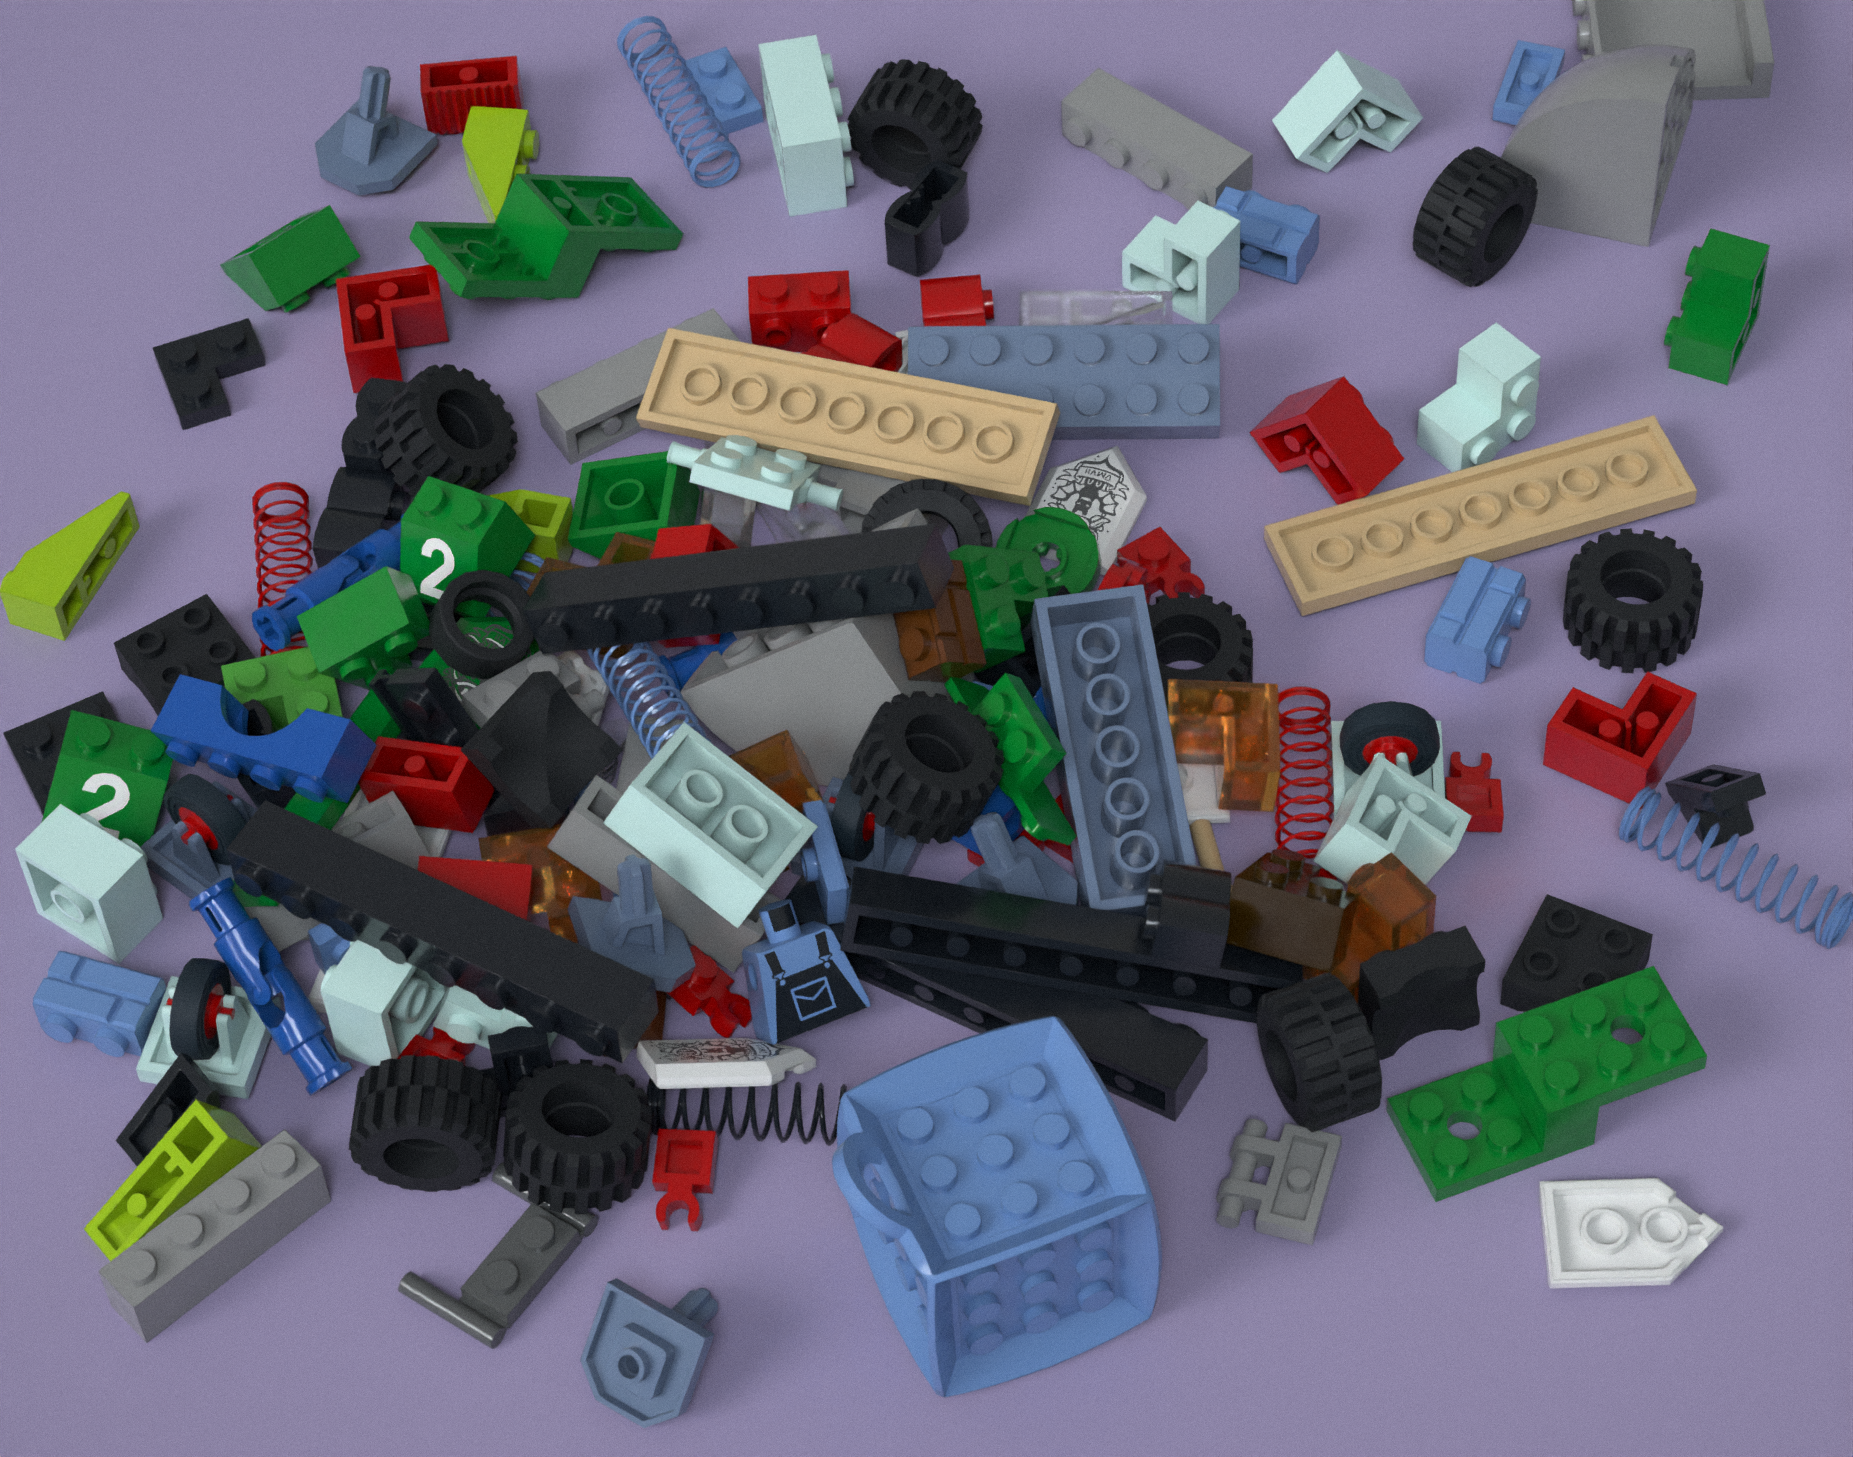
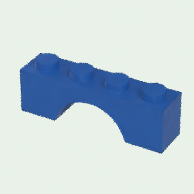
M182 674L179 675L151 729V732L168 746L165 753L169 757L190 767H195L197 761L205 763L219 774L236 779L239 773L245 774L258 784L276 791L280 790L282 785L288 786L301 796L315 802L322 803L324 798L327 797L348 803L377 746L352 720L307 708L291 724L277 732L263 736H248L247 721L249 711L228 690L216 683Z

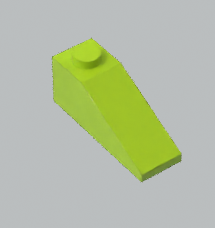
M119 492L24 553L14 570L9 571L4 576L0 587V597L10 624L63 641L67 639L140 528L131 494Z
M196 1099L84 1227V1230L109 1261H112L261 1148L262 1145L234 1113Z

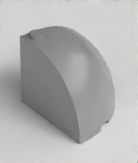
M1647 44L1622 47L1604 52L1566 70L1532 101L1512 131L1501 156L1505 161L1529 173L1536 179L1538 195L1531 223L1649 247L1693 110L1696 72H1693L1696 55L1693 49L1664 44Z
M917 508L872 531L927 525L928 523ZM893 613L733 632L737 640L723 652L722 656L719 651L711 652L680 691L683 699L688 703L696 716L717 737L747 759L783 776L823 786H828L832 777L845 779L855 750L874 715L885 701L891 702L894 696L901 693L911 697L913 691H925L929 697H934L935 693L946 695L948 701L955 703L944 685L946 682L908 680L904 659L899 649V638ZM974 672L960 679L972 682L974 680Z

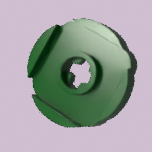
M1057 507L1033 510L1035 514L1026 516L1020 521L1016 518L1001 533L995 548L1037 552L1040 556H1046L1049 549L1057 551L1056 557L1060 564L1056 568H1051L1045 572L1047 589L1064 585L1071 594L1090 592L1096 585L1102 562L1099 545L1088 525L1075 513Z

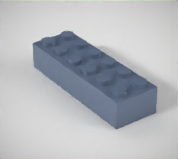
M1220 324L908 327V375L1057 403L1060 416L1052 440L1219 439Z
M1135 585L1034 599L1030 625L1048 724L1067 753L1056 765L1065 817L1077 836L1070 844L1076 880L1078 881L1081 906L1145 917L1147 907L1144 906V898L1149 874H1160L1163 860L1197 865L1144 586Z

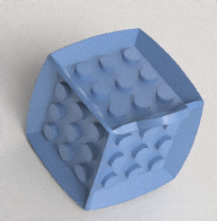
M1047 1016L1028 1020L946 1044L890 1068L843 1094L840 1100L837 1119V1149L832 1158L833 1173L841 1192L848 1201L863 1250L886 1307L915 1362L937 1395L944 1398L959 1395L1046 1369L1101 1345L1151 1317L1159 1293L1162 1271L1161 1233L1153 1194L1139 1156L1113 1099L1084 1050L1061 1018Z

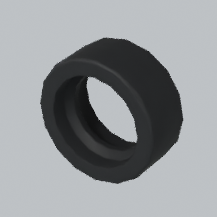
M488 570L463 573L448 584L430 614L429 634L434 650L448 666L465 676L488 679L507 670L521 661L535 639L523 613V609L530 596L519 583L504 574ZM475 600L488 603L501 611L509 621L513 632V638L509 645L503 648L491 649L479 646L467 639L455 622L454 610L461 602Z

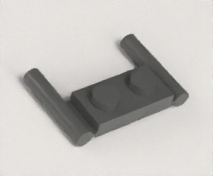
M504 1162L500 1163L492 1175V1182L531 1205L460 1288L461 1298L457 1300L413 1272L405 1274L398 1286L400 1293L491 1349L498 1347L505 1336L506 1330L515 1323L578 1247L581 1240L592 1234L598 1223V1217L590 1212L587 1214H575V1208H564L563 1212L559 1213L551 1211L550 1204L543 1202L540 1205H536L529 1201L528 1191L519 1193L512 1185V1176L506 1175Z

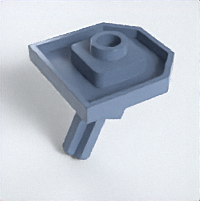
M368 66L363 70L359 99L315 142L321 178L359 196L394 190L438 145L436 134L386 111L391 77L388 69L384 67Z
M990 812L986 815H979L974 819L971 832L985 863L959 881L958 885L1078 905V881L1025 836L1022 835L1012 842L1002 817L998 813Z
M635 854L625 857V861L617 866L618 897H613L612 901L608 902L573 896L567 910L579 945L653 978L656 990L672 992L690 979L696 964L683 930L662 916L653 890L651 863L647 858H637Z
M617 1278L607 1282L580 1359L595 1400L643 1428L678 1417L687 1412L714 1337V1333L703 1328L718 1311V1303L711 1297V1292L705 1288L690 1290L670 1309Z

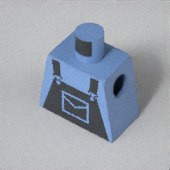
M790 899L768 904L758 910L767 939L749 945L742 950L756 1038L774 1045L871 1006L867 994L844 951H840L841 946L828 925L813 921L799 926Z

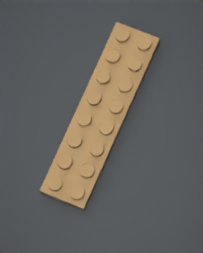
M668 328L636 420L642 428L711 442H717L722 437L726 438L729 435L745 436L755 440L759 448L776 452L778 449L798 451L806 455V461L903 481L936 479L957 486L968 494L1030 506L1060 416V410L1057 403Z
M1653 415L1265 525L1264 540L1301 616H1305L1458 572L1465 559H1468L1470 556L1487 562H1493L1695 504L1697 489L1659 422Z

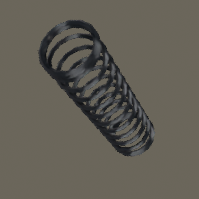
M650 1078L646 1094L648 1096L647 1105L651 1106L652 1109L650 1135L655 1134L657 1136L658 1129H667L665 1121L666 1089H659ZM799 1081L795 1083L790 1120L784 1137L781 1133L779 1121L778 1083L772 1085L768 1115L761 1136L759 1135L756 1120L755 1086H749L745 1115L738 1135L733 1119L732 1087H726L722 1115L716 1131L717 1136L719 1137L722 1133L728 1116L730 1133L735 1140H740L745 1134L749 1118H751L753 1134L759 1142H762L768 1135L773 1118L776 1135L781 1143H785L789 1139L795 1119H797L799 1137L804 1144H808L815 1134L819 1119L822 1138L830 1146L837 1137L839 1105L843 1094L847 1091V1086L843 1084L840 1089L838 1110L830 1140L826 1130L824 1085L822 1083L818 1085L813 1120L808 1137L805 1138L801 1110V1084ZM680 1088L677 1110L671 1129H677L682 1113L684 1130H690L687 1116L686 1088ZM703 1088L700 1110L694 1130H700L705 1115L707 1131H713L710 1117L709 1088Z

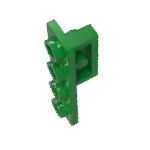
M1005 673L989 691L984 686L957 677H950L944 685L955 704L960 701L969 706L967 711L972 715L979 714L987 722L985 725L986 730L995 732L999 740L996 748L1003 751L1004 762L1001 765L1003 774L998 785L1015 803L1022 815L1021 824L1025 830L1038 840L1046 841L1049 839L1070 845L1077 836L1043 781L1067 753L1022 679Z

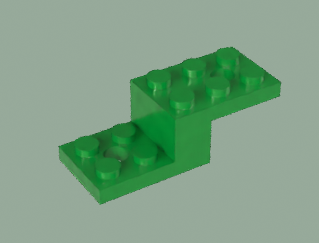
M517 173L495 223L416 221L409 239L424 255L425 261L433 266L449 283L450 289L462 298L501 297L514 300L517 297H531L553 300L555 298L579 297L600 249L605 251L638 249L644 252L676 250L684 233L631 177Z
M1652 966L1496 1022L1492 1061L1387 1098L1386 1111L1435 1202L1594 1145L1599 1107L1705 1069L1707 1054L1657 970ZM1619 1028H1631L1637 1031L1642 1036V1039L1634 1044H1625L1624 1042L1617 1041L1611 1033ZM1466 1122L1474 1125L1480 1133L1472 1139L1464 1140L1453 1136L1448 1129L1456 1123Z

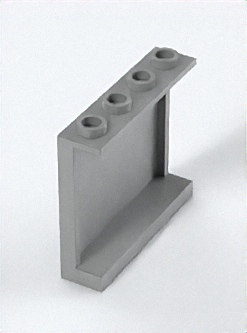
M1572 0L1573 15L1582 16V20L1577 22L1578 50L1586 49V54L1582 55L1581 62L1604 52L1636 45L1664 44L1691 48L1695 51L1696 55L1693 72H1696L1694 100L1769 98L1774 57L1764 0Z

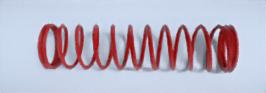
M274 482L264 485L252 497V509L255 515L253 526L256 531L254 544L257 547L255 560L258 563L256 566V576L259 579L257 582V592L260 596L258 598V608L263 607V601L270 607L284 598L281 597L270 601L266 598V594L270 590L286 593L287 589L276 587L285 584H295L299 581L284 580L270 585L265 581L269 574L278 577H294L305 572L308 575L312 573L310 568L313 565V558L309 554L312 549V542L308 538L311 533V526L307 522L310 517L308 509L309 496L303 488L293 483ZM274 490L294 491L304 500L303 504L286 499L274 501L261 509L258 506L261 497L267 492ZM278 504H295L301 507L296 512L287 515H272L264 512ZM294 520L299 521L297 524L288 525V526H281V525L271 524V523H287V522H291V521H294ZM302 524L306 527L304 535L298 532L286 531L267 537L262 533L266 526L282 530L297 528ZM286 535L300 537L297 540L288 542L273 540L276 537ZM303 540L307 543L305 551L299 548L287 547L268 553L263 549L267 542L286 546L297 544ZM288 551L301 553L293 557L274 556L277 553ZM260 552L265 555V556H264L263 558H261V559H260ZM305 556L308 559L306 567L289 563L269 569L264 565L268 558L277 561H293ZM290 567L302 569L294 573L275 572L278 569ZM261 568L266 571L263 575H261ZM262 584L267 587L264 591H262ZM305 636L291 638L290 642L302 641L305 639ZM260 639L262 644L261 657L266 656V650L270 652L269 655L305 647L298 645L286 646L275 651Z
M1307 686L1285 689L1274 697L1271 704L1272 718L1275 721L1272 725V734L1275 738L1273 753L1276 756L1273 760V769L1276 773L1274 788L1277 791L1274 795V805L1277 808L1275 813V823L1278 827L1275 831V840L1278 844L1277 849L1289 850L1284 845L1294 838L1312 841L1322 839L1327 834V832L1313 830L1294 834L1284 828L1289 822L1294 820L1312 823L1325 819L1331 826L1333 821L1329 816L1334 812V804L1329 798L1333 795L1334 787L1328 782L1333 776V769L1327 764L1332 759V751L1327 747L1331 742L1332 735L1326 729L1331 724V717L1329 715L1331 705L1325 693ZM1295 695L1317 697L1325 705L1323 710L1318 707L1302 706L1287 710L1283 714L1277 709L1284 699ZM1309 710L1320 713L1317 716L1306 719L1286 717L1288 714L1297 711ZM1325 720V724L1323 726L1316 725L1321 721ZM1278 726L1284 729L1280 734L1277 733ZM1301 728H1314V730H1307V731H1304V730H1296V729H1301ZM1323 731L1326 734V741L1323 744L1304 741L1289 745L1281 740L1288 732L1309 735ZM1278 743L1285 747L1280 752L1278 751ZM1308 745H1310V746H1317V747H1310V748H1301V747H1298V746H1308ZM1323 748L1327 752V758L1324 761L1301 759L1288 762L1281 757L1290 749L1298 752H1313ZM1279 760L1285 764L1280 770L1278 768ZM1313 763L1314 765H1298V764ZM1324 766L1328 771L1324 779L1309 776L1290 780L1282 775L1290 767L1309 770ZM1279 778L1285 781L1286 784L1280 787ZM1304 781H1315L1311 783H1302ZM1325 784L1328 787V794L1325 797L1309 794L1291 798L1283 793V790L1290 785L1314 787ZM1280 796L1287 800L1282 805H1280ZM1326 802L1329 806V811L1325 815L1309 812L1293 816L1283 810L1290 803L1313 805ZM1280 814H1283L1288 819L1281 823ZM1281 831L1289 836L1281 841ZM1304 849L1297 851V853L1307 859L1315 858L1319 849ZM1320 868L1319 877L1337 881V877L1326 869Z

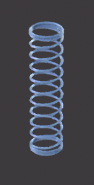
M642 16L632 20L619 33L617 39L619 51L627 60L628 67L634 72V77L641 85L643 93L648 97L649 104L655 109L656 116L662 122L664 130L669 134L670 141L676 147L678 155L683 159L684 166L690 172L692 180L696 185L702 187H716L724 184L738 171L741 163L740 154L736 147L729 142V135L725 130H722L721 121L714 116V109L707 104V97L704 93L700 92V85L696 80H693L692 71L686 67V60L679 55V49L675 43H672V37L662 20L654 16ZM643 23H654L660 26L661 29L649 30L641 34L633 41L628 51L625 50V38L631 29ZM651 33H661L657 43L650 45L641 53H632L636 43L644 36ZM663 45H667L665 50L658 56L644 61L641 60L652 56L653 54L658 52ZM671 46L674 50V53L665 54ZM674 57L667 67L648 73L649 69L658 61ZM677 59L681 62V66H673ZM650 63L644 72L638 70L639 64ZM680 69L679 74L674 79L664 84L655 85L657 80L665 73ZM684 71L688 74V78L679 79ZM657 75L651 84L645 82L646 76ZM687 82V85L680 92L672 96L662 97L673 85ZM691 83L695 86L696 91L685 92ZM665 87L658 97L652 95L653 88ZM695 94L688 104L670 110L672 104L679 98ZM698 96L702 98L703 103L693 104ZM673 99L665 109L659 107L660 101ZM695 107H702L694 117L676 122L686 111ZM705 108L710 112V116L699 117ZM679 112L673 121L666 119L667 113ZM709 119L702 129L694 133L684 134L694 123ZM712 121L717 124V128L707 129ZM687 124L680 134L673 132L674 126ZM716 132L710 141L700 146L691 147L701 136ZM720 133L724 136V141L712 143ZM695 136L687 147L680 144L682 138ZM702 149L694 159L687 157L689 151ZM724 150L732 152L730 160L723 167L711 172H699L696 170L699 163L715 159ZM715 151H718L716 154L712 155L711 157L703 159L704 157H706V156L709 155L710 153L715 152ZM734 160L731 169L720 178L702 180L696 176L717 174L725 170Z
M650 642L634 643L627 654L614 660L608 659L613 651L621 645L612 646L604 656V659L599 658L601 647L596 648L594 653L593 648L586 649L597 670L602 674L606 685L609 686L612 695L624 711L635 733L639 735V739L643 746L646 747V751L651 759L660 751L661 743L671 738L675 733L673 731H677L682 724L673 726L659 737L652 736L654 730L671 722L677 715H685L683 723L685 722L696 732L699 731L700 735L712 743L710 739L706 738L703 727L698 725L696 716L691 713V709L688 703L683 700L680 690L675 688V683L668 676L665 666L660 664V659L653 652ZM641 654H648L645 662L634 665L623 676L615 675L618 667H623L633 662ZM648 666H655L653 674L642 677L630 688L622 687L625 679L639 675ZM606 668L611 669L610 674L606 671ZM655 678L663 679L660 686L651 688L641 695L638 700L630 699L633 691H638L648 686ZM614 680H619L618 685L614 684ZM663 690H670V695L667 699L658 701L649 707L646 712H637L638 706L641 703L655 698ZM621 692H627L625 698L621 696ZM670 702L678 703L675 711L666 713L656 720L654 724H644L649 715L663 710ZM628 704H634L633 710L629 709ZM636 716L642 717L640 723L636 720ZM643 728L649 729L648 735L644 733ZM651 741H657L655 747L651 745Z
M1648 786L1641 789L1633 798L1619 827V838L1629 843L1637 838L1638 847L1641 851L1650 850L1657 845V856L1661 862L1669 860L1676 855L1677 868L1681 872L1690 870L1696 865V876L1700 882L1710 880L1716 875V888L1720 893L1730 890L1736 885L1735 895L1739 903L1748 901L1755 896L1757 912L1763 913L1775 906V918L1779 924L1787 922L1795 916V929L1798 934L1808 932L1816 925V943L1823 947L1826 946L1827 949L1835 947L1846 933L1853 920L1852 892L1844 894L1833 908L1820 939L1821 925L1825 913L1838 893V885H1834L1831 888L1818 915L1809 925L1801 929V914L1806 901L1818 883L1819 878L1817 874L1813 875L1808 882L1797 906L1782 919L1780 918L1782 900L1799 870L1798 864H1794L1789 870L1777 896L1766 907L1761 908V893L1764 884L1778 863V853L1770 858L1757 886L1747 896L1742 898L1740 896L1741 883L1744 874L1758 853V843L1750 848L1738 875L1727 886L1721 887L1720 880L1723 867L1739 841V834L1735 833L1730 838L1719 864L1711 873L1702 877L1700 873L1702 861L1719 832V823H1715L1711 827L1695 859L1683 867L1681 865L1683 848L1699 823V812L1691 817L1679 845L1664 857L1661 854L1664 836L1670 830L1680 812V803H1675L1672 806L1656 839L1648 846H1643L1642 836L1644 828L1655 813L1662 796L1660 792L1656 793L1654 789ZM1644 803V806H1643V808H1642V810H1641V812H1640V814H1639L1637 820L1635 821V823H1634L1633 826L1631 827V825H1632V823H1633V820H1634L1636 814L1638 813L1640 807H1641L1642 804Z

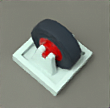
M1379 702L1355 710L1345 721H1331L1334 817L1347 791L1378 755H1381L1445 798L1441 721H1435L1425 709L1404 702Z
M191 958L184 966L179 977L171 976L136 1067L140 1082L158 1084L180 1053H184L192 1058L218 1089L220 1095L243 1099L249 1098L271 1035L250 1003L244 989L231 986L230 972L224 962L207 958ZM278 996L272 1001L275 1006L281 1009L282 1005Z

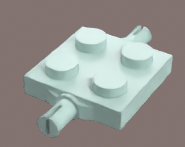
M740 435L722 437L709 449L703 448L702 450L673 441L668 450L667 463L692 469L689 482L789 511L796 504H807L808 502L837 511L842 502L844 490L817 483L821 465L806 461V455L798 451L789 449H778L776 452L757 447L755 440Z

